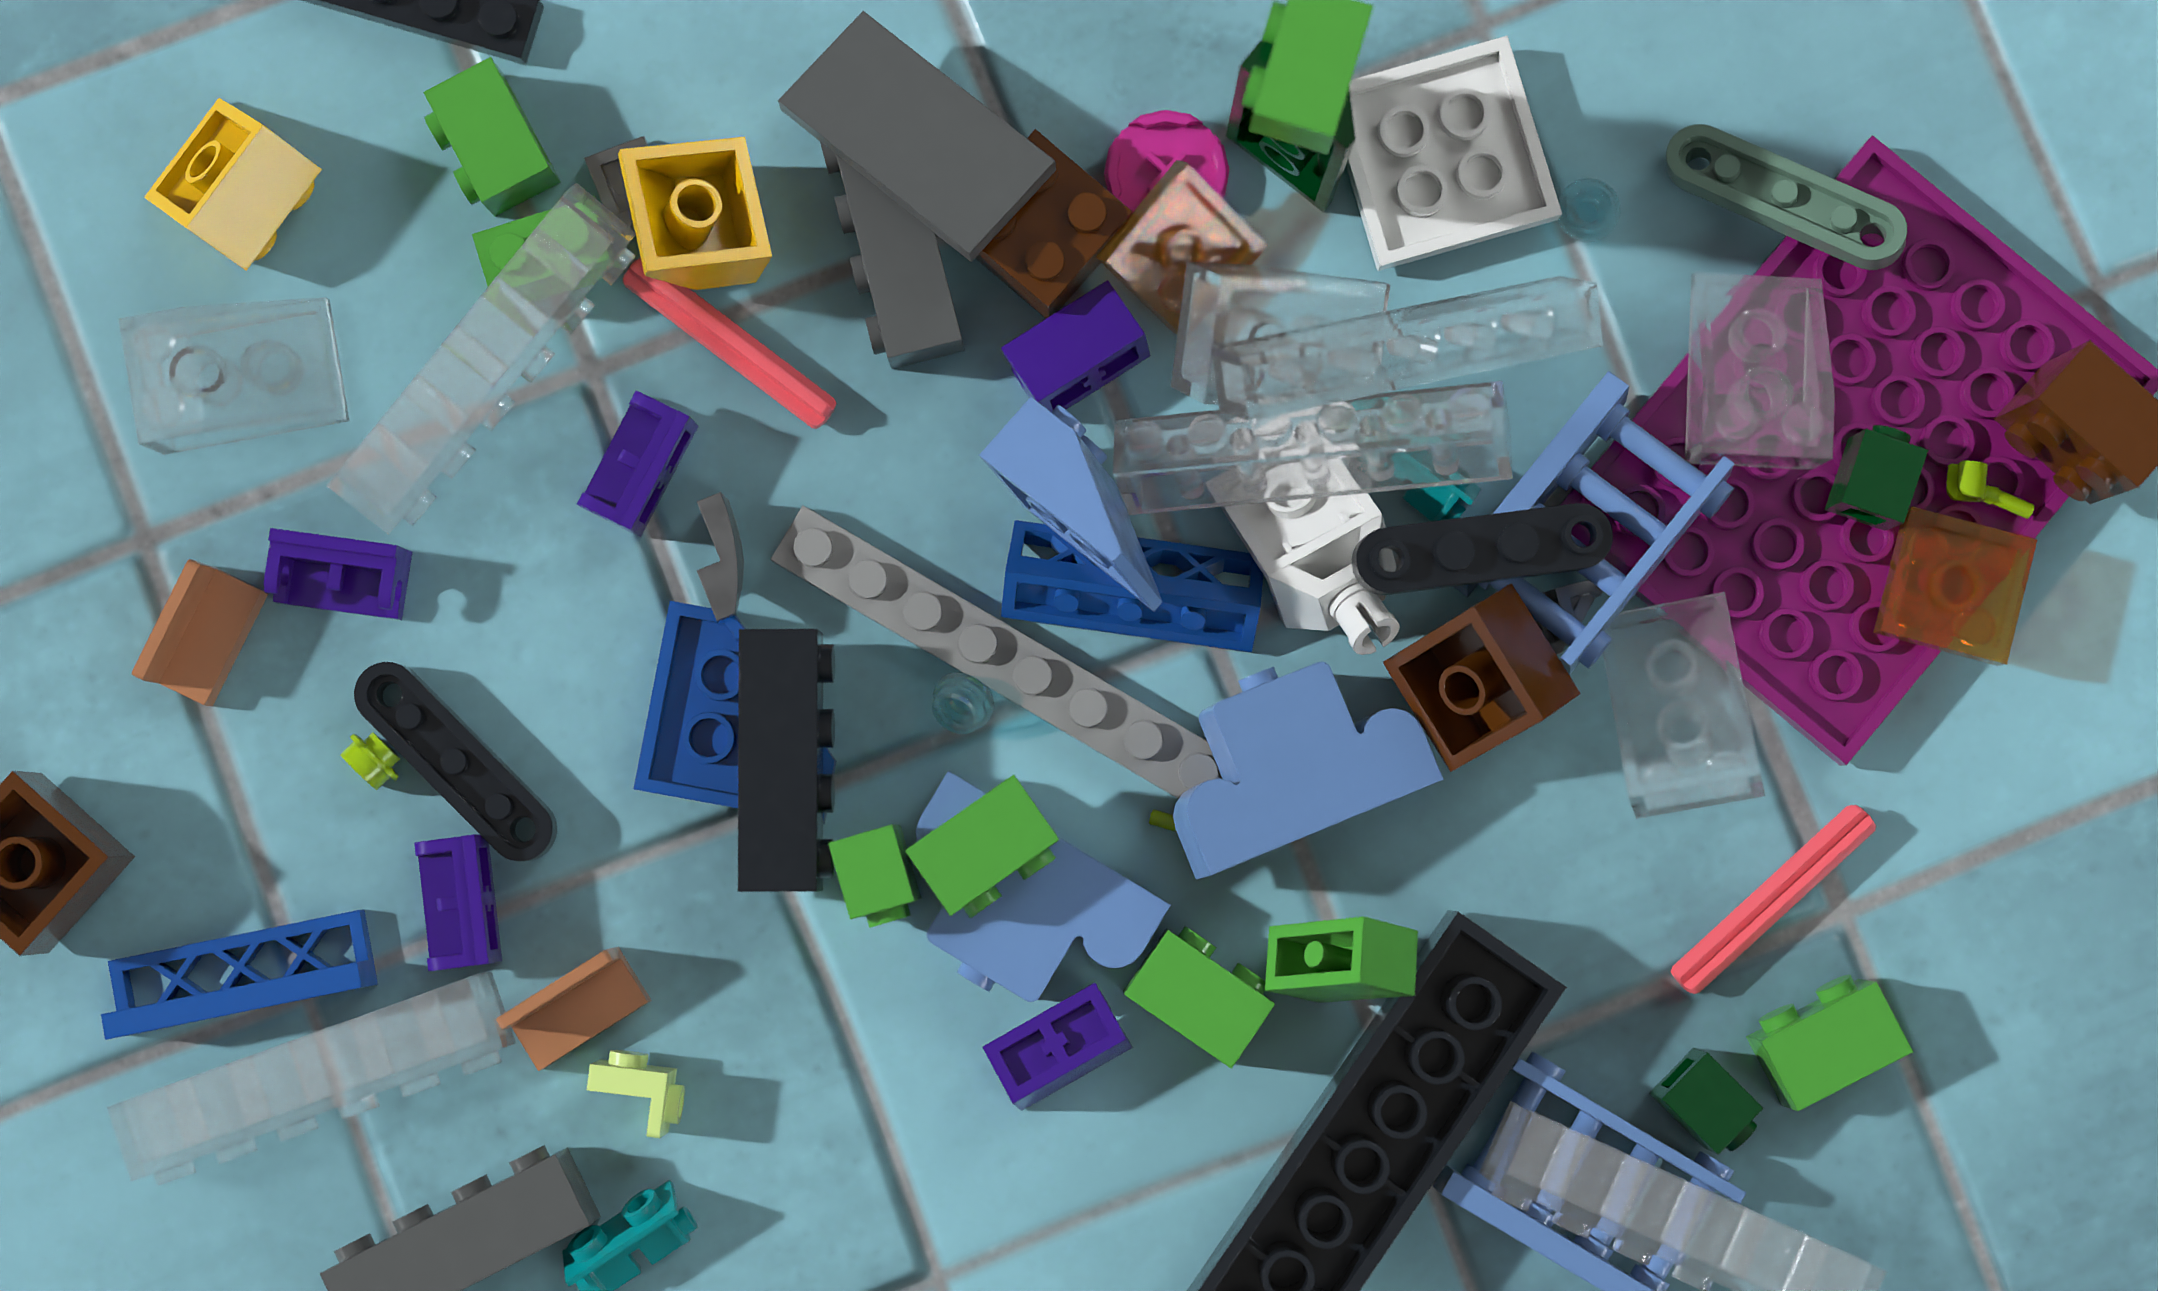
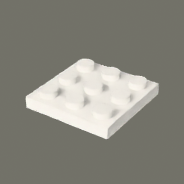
M1508 36L1351 80L1349 87L1356 140L1346 163V168L1377 271L1556 221L1562 215Z

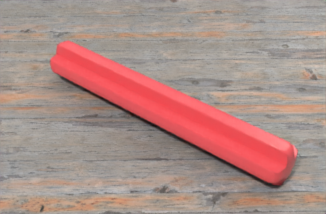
M641 257L629 266L623 277V284L626 288L808 426L818 429L831 417L837 405L831 395L691 289L645 276Z
M1858 805L1846 806L1673 965L1671 973L1680 986L1689 993H1700L1873 834L1876 824L1867 812Z

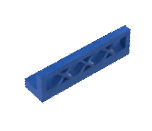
M1019 520L1014 521L1005 569L1001 617L1252 652L1261 608L1263 573L1250 553L1137 537L1162 600L1160 606L1155 611H1152L1047 525ZM1024 544L1049 547L1058 554L1050 559L1022 556ZM1159 563L1176 565L1184 573L1176 577L1157 574L1151 567ZM1221 572L1249 575L1248 587L1222 584L1214 576Z
M355 910L108 961L116 1011L101 1014L105 1040L378 985L365 910ZM349 925L356 962L333 967L313 953L327 930ZM312 933L304 946L290 938ZM276 940L297 954L283 977L270 979L250 966L265 942ZM249 946L241 959L228 951ZM213 953L233 966L234 969L220 990L207 992L187 977L202 955ZM186 959L178 971L166 964L167 962ZM306 961L319 969L298 974ZM150 966L171 980L157 1003L135 1007L129 970ZM243 974L256 982L236 986ZM180 988L192 994V996L173 999Z

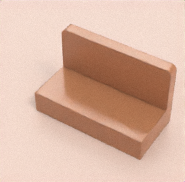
M189 559L132 670V675L143 681L161 684L198 703L213 707L269 593H265L264 590L211 565Z
M614 947L600 952L495 1020L501 1030L513 1029L535 1067L540 1071L652 1000L620 948Z

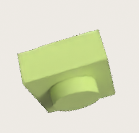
M610 1050L609 1060L601 1059L591 1063L587 1082L588 1091L651 1098L647 1137L661 1138L669 1132L670 1123H680L685 1087L684 1085L675 1084L677 1068L647 1065L649 1054L625 1050Z

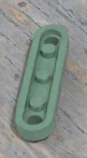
M1705 124L1690 125L1678 131L1671 138L1667 146L1666 164L1668 175L1672 182L1682 190L1849 264L1866 270L1882 269L1893 264L1901 256L1905 248L1907 237L1906 219L1902 212L1894 205L1727 132ZM1694 158H1704L1710 162L1702 170H1694L1687 165ZM1875 233L1880 235L1884 242L1879 246L1869 247L1862 243L1861 238L1866 234Z

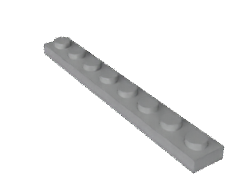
M802 505L770 559L775 564L1177 799L1180 798L1182 793L1193 786L1207 780L1222 779L1209 744L1205 739Z

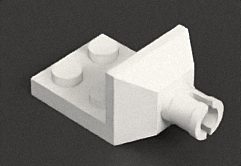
M1316 416L1205 476L1213 497L1267 579L1280 619L1286 628L1329 631L1340 625L1348 637L1349 644L1360 655L1376 652L1375 645L1367 635L1371 632L1370 627L1383 647L1396 637L1400 626L1394 615L1387 610L1382 602L1385 600L1386 595H1378L1367 591L1358 583L1352 570V554L1356 545L1372 531L1386 527L1383 515ZM1388 548L1382 549L1378 556L1380 566L1386 571L1394 572L1397 567L1392 550Z

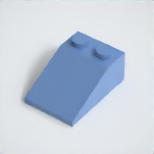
M1030 397L979 456L1025 509L1152 611H1155L1162 603V600L1117 484L1102 466L1108 457L1095 443L1084 435L1087 431L1086 428L1066 409L1057 405L1050 412Z

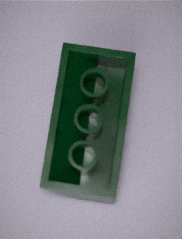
M1261 39L1240 65L1226 137L1324 213L1333 200L1356 140L1350 87L1328 155L1249 131L1254 109L1242 106L1244 94L1253 66L1256 65L1267 69L1274 44L1264 42Z

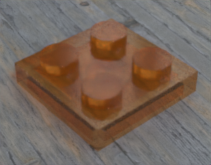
M1176 160L1096 258L1177 337L1189 342L1268 247V244L1188 163Z
M1913 506L1909 507L1905 522L1899 528L1873 633L1996 666L2006 665L2037 539Z

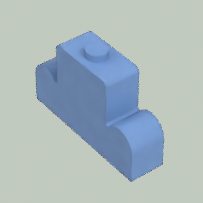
M1322 661L1279 678L1275 668L1271 667L1239 680L1241 693L1221 700L1204 709L1199 714L1200 725L1222 779L1207 780L1182 793L1175 804L1173 819L1175 829L1197 880L1211 876L1444 779L1423 728L1417 719L1407 711L1396 708L1385 709L1364 717L1354 724L1329 664Z
M948 771L919 819L916 827V842L986 793ZM1059 838L1058 842L1049 847L1056 857L1055 860L1025 881L1016 870L995 885L1002 894V897L972 918H969L963 908L950 916L944 906H942L927 931V938L933 945L960 960L962 964L957 973L977 986L990 992L996 982L1022 999L1034 1002L1041 996L1077 936L1083 938V945L1087 954L1097 964L1108 968H1122L1133 963L1141 955L1169 909L1170 904Z

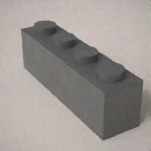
M820 142L828 173L841 172L846 194L834 198L843 233L856 232L861 255L850 257V262L859 295L871 292L876 315L865 318L874 355L886 352L891 368L895 369L965 351L935 233Z
M543 1145L509 1163L514 1175L492 1185L486 1174L452 1191L451 1194L456 1204L434 1215L429 1204H426L392 1222L397 1234L375 1244L369 1233L335 1250L334 1253L339 1263L319 1274L327 1291H461L584 1229L599 1219L601 1215L568 1147L550 1156L546 1146Z

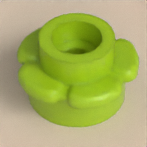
M374 732L365 740L357 734L350 736L353 742L340 756L369 785L378 790L390 777L394 781L399 778L392 767L400 760V757Z

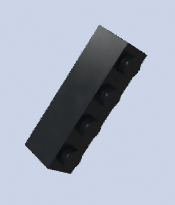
M739 629L738 892L823 891V878H833L834 862L828 844L834 840L823 839V813L834 812L835 783L834 774H823V748L834 747L835 716L834 709H823V683H834L835 650L834 644H823V633L818 629Z

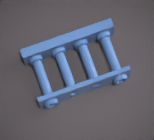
M1610 371L1601 379L1493 514L1545 507L1543 504L1558 486L1565 491L1572 487L1647 543L1650 548L1627 576L1605 559L1592 567L1577 571L1610 596L1587 626L1524 578L1454 586L1455 589L1468 598L1478 585L1485 590L1493 587L1499 591L1512 583L1533 618L1570 646L1560 658L1569 675L1579 663L1588 669L1593 666L1613 640L1605 631L1699 514L1703 513L1711 519L1734 490V487L1726 482L1734 466V463L1727 457L1723 456L1709 475L1706 476L1629 419L1630 411L1623 406L1627 400L1629 385ZM1598 436L1606 442L1611 438L1691 496L1667 526L1587 467L1590 460L1583 455ZM1571 535L1575 544L1580 547H1586L1585 544Z
M1531 1051L1526 1062L1518 1058L1511 1069L1524 1078L1475 1164L1472 1166L1467 1163L1462 1173L1445 1165L1433 1187L1444 1197L1602 1291H1667L1670 1284L1665 1279L1715 1191L1741 1204L1746 1195V1192L1729 1183L1734 1170L1702 1151H1699L1695 1160L1692 1161L1562 1084L1560 1080L1566 1071L1535 1052ZM1546 1091H1549L1579 1109L1580 1112L1530 1199L1523 1197L1516 1207L1496 1195L1501 1185L1496 1179ZM1604 1124L1635 1142L1636 1145L1586 1233L1579 1230L1574 1240L1552 1228L1557 1219V1216L1552 1214ZM1660 1157L1692 1176V1179L1643 1265L1640 1266L1635 1263L1629 1274L1608 1261L1614 1251L1608 1246Z

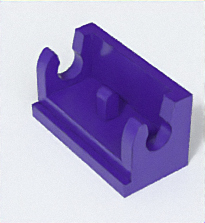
M1108 280L1001 347L1005 358L1012 367V373L1029 398L1032 397L1050 412L1057 405L1067 410L1151 356L1144 331Z
M635 391L625 416L586 491L582 492L577 505L641 537L698 425L690 416L639 391Z
M270 528L268 537L270 544L264 575V592L273 594V602L402 620L413 552L393 544Z
M479 834L415 842V856H418L429 951V958H427L428 971L501 962L502 953L489 843Z
M1096 983L1091 984L982 1046L1012 1104L1021 1111L1133 1048Z

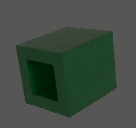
M1874 425L1872 430L1865 429L1848 438L1825 510L1884 531L1904 524L1928 450L1910 444L1911 436L1908 433L1883 425Z
M1692 1048L1649 1092L1703 1148L1718 1155L1725 1148L1731 1152L1746 1142L1757 1128V1124L1753 1119L1764 1109L1708 1052Z

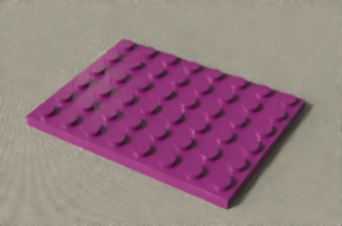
M1873 135L1864 142L1834 179L1884 200L1902 212L1907 223V237L1901 256L1893 264L1885 268L1866 270L1785 236L1631 419L1706 476L1709 475L1723 456L1734 463L1731 474L1726 481L1734 487L1730 496L1711 519L1703 513L1699 514L1635 595L1839 766L1847 765L2070 497L2055 484L2053 480L2055 473L2037 457L2029 458L2021 454L2008 443L2004 436L2007 430L1996 422L1994 418L2044 363L2089 340L2152 395L2158 391V369ZM1870 233L1864 235L1861 241L1866 246L1876 247L1881 245L1884 239L1878 234ZM1874 425L1889 426L1904 431L1911 436L1910 444L1928 450L1904 524L1886 531L1825 510L1848 438L1865 429L1872 430ZM1615 440L1611 442L1590 467L1592 471L1666 526L1691 497ZM1964 460L1986 463L1988 465L1986 485L1997 487L1999 490L2034 504L2032 515L2026 519L1996 505L1987 504L1982 501L1964 502L1951 499L1946 491L1948 465H1959ZM1572 489L1559 505L1585 503L1598 508L1605 514L1612 527L1613 541L1610 551L1604 559L1627 576L1650 546L1575 489ZM1575 524L1571 535L1587 546L1590 541L1588 529L1583 525Z

